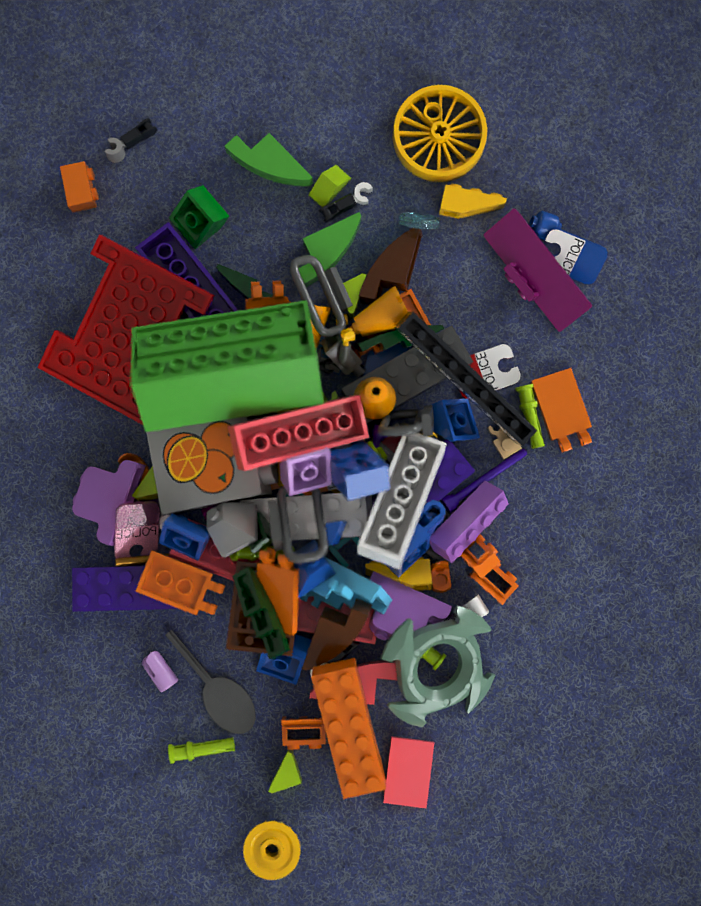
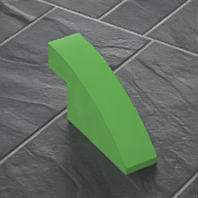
M270 133L252 149L237 135L225 145L226 153L231 158L262 178L293 186H311L313 184L312 176Z
M360 212L303 238V244L308 255L316 257L324 271L336 266L349 249L361 223ZM311 264L298 268L306 287L318 281L317 274Z

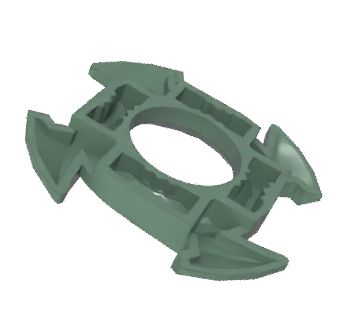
M456 605L454 610L456 615L455 621L450 619L421 627L414 632L413 621L407 618L387 641L381 659L388 662L395 660L398 686L401 694L407 700L387 703V707L399 719L408 724L423 727L427 723L425 720L427 714L455 705L465 698V711L469 714L489 691L495 674L487 672L483 676L480 648L474 635L490 632L491 627L480 615L471 609ZM435 645H452L458 653V666L454 675L447 682L439 686L432 687L422 684L417 674L418 663L422 655Z

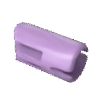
M151 652L142 660L144 669L160 692H164L178 681V678L159 652Z

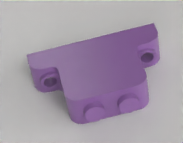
M125 460L119 465L116 473L91 466L81 475L78 492L73 498L72 510L75 515L98 523L97 539L101 543L115 546V528H125L135 499L132 495L140 484L146 465Z
M374 571L369 578L370 581L380 585L392 599L384 615L374 610L369 622L370 630L379 639H390L394 631L407 618L413 621L414 632L426 626L427 622L432 624L442 622L450 614L452 606Z

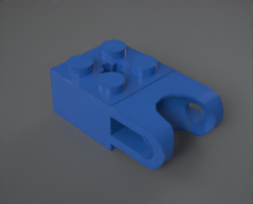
M364 440L352 442V446L347 449L329 448L332 482L348 501L390 490L388 465Z
M432 500L423 507L400 570L386 565L398 578L429 550L431 535L444 523L443 519L446 509L439 501ZM431 508H436L439 510L440 514L438 515L434 512H429V510Z

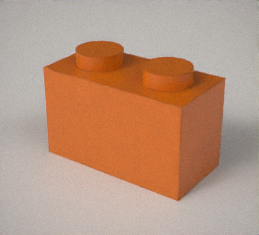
M85 161L60 166L69 209L72 212L96 208V200H99L96 187L93 188L92 181L95 180L93 169L89 168Z

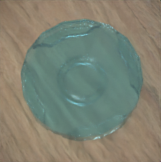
M403 212L399 215L398 223L417 229H437L440 225V219L430 214L424 216L416 212Z

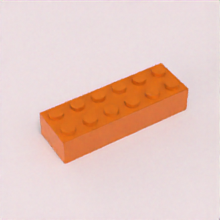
M351 658L313 667L311 678L343 799L386 790V776L356 659Z

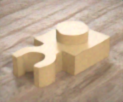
M491 425L488 427L489 433L497 438L492 443L503 460L522 449L520 445L516 444L501 429L494 431Z

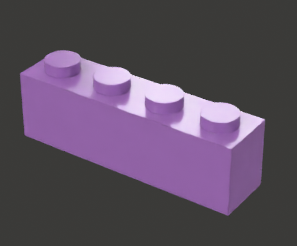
M484 481L431 535L430 545L433 551L453 563L509 504L504 491Z

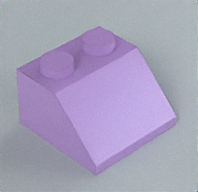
M329 448L291 457L280 463L281 482L289 496L331 485Z

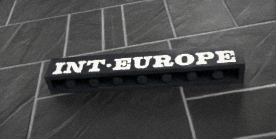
M408 312L394 327L516 444L524 446L536 433L537 430L414 312Z

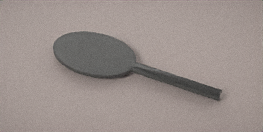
M171 629L165 634L166 637L206 684L203 689V702L213 721L224 730L234 734H243L250 731L255 723L256 712L248 693L238 683L229 678H212Z

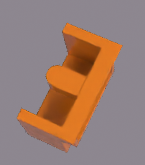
M479 534L477 539L460 556L482 579L500 563V560L496 556L498 553L496 548L491 543L486 545L484 543L485 538ZM475 543L485 551L478 559L468 550Z
M500 563L493 570L510 585L504 593L485 576L481 579L473 569L468 576L474 579L482 589L494 597L501 605L505 603L519 586L515 583L517 578L509 571L504 573L499 568L501 566Z
M287 716L282 717V746H287L289 750L300 749V745H309L310 749L322 748V744H326V731L322 716L321 718L300 716L299 719H287ZM320 728V738L288 739L287 730Z

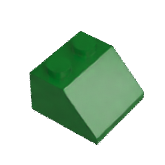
M202 185L186 191L169 219L192 247L197 249L219 231L230 216Z

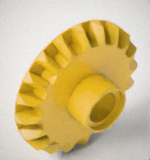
M275 820L265 821L256 825L249 832L244 842V859L248 868L258 877L267 880L281 879L290 874L299 861L300 842L297 834L291 827ZM270 844L276 845L278 851L271 853L267 850V846Z

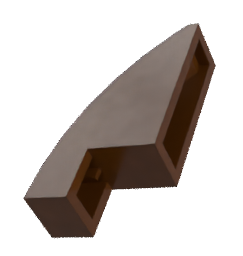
M416 225L399 236L377 258L369 270L359 294L362 304H372L381 296L383 288L390 289L396 286L399 291H408L423 236L421 226Z
M356 598L350 615L325 606L302 669L306 671L325 664L344 651L363 628L372 604Z

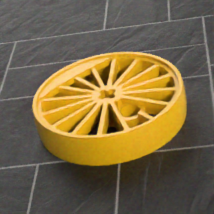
M432 85L414 92L399 108L393 125V144L400 162L415 176L432 182H447L468 173L481 158L487 141V123L479 104L465 91L448 85ZM438 97L439 104L436 102L429 103L427 98ZM442 97L453 99V103L444 121H442ZM422 100L425 103L423 114L415 106L416 103ZM456 102L463 104L466 108L447 124ZM411 109L425 125L411 120L404 115ZM429 111H435L438 114V116L435 118H431L427 115V113ZM469 111L475 117L472 121L452 127ZM401 122H404L424 132L399 131V126ZM476 124L479 126L480 134L454 133ZM439 131L440 133H443V136H440L439 133L436 134V132ZM400 137H423L420 140L403 146L400 141ZM457 139H479L480 144L478 148H475ZM427 143L412 158L405 152V150ZM433 145L423 167L414 162ZM453 145L474 153V155L466 159ZM437 146V170L427 169L426 167ZM441 147L449 165L440 169ZM447 147L461 162L453 165Z

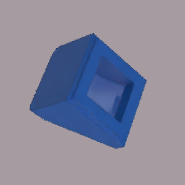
M347 521L325 524L329 545L339 544Z

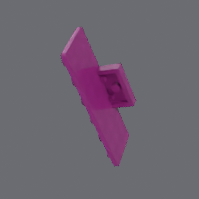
M513 208L484 233V238L506 264V267L503 269L506 272L505 277L512 284L515 283L519 288V295L524 300L529 302L534 300L558 332L564 330L592 308L590 301L516 208Z

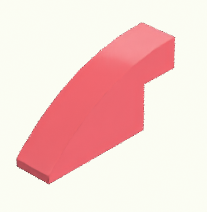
M373 661L357 665L367 704L374 705L377 679L397 680L395 661ZM313 688L310 691L309 698L317 699L315 689Z

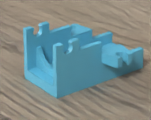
M330 559L328 561L336 574L300 597L301 600L307 602L308 598L313 596L314 601L311 605L317 609L323 601L337 610H340L343 604L352 609L357 598L372 604L371 608L383 615L392 601L391 597L380 585Z

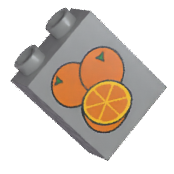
M251 415L146 432L161 514H180L218 506L223 502L232 503L271 495V484L278 483L276 463L246 471L238 470L228 430L230 425L262 418L265 415Z

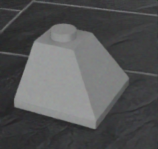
M223 502L207 511V531L223 558L258 540L256 504Z

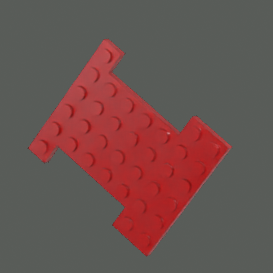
M99 234L90 254L109 264L75 337L72 338L59 330H55L37 368L143 425L131 386L132 327L177 321L180 319L185 306L205 315L215 295Z

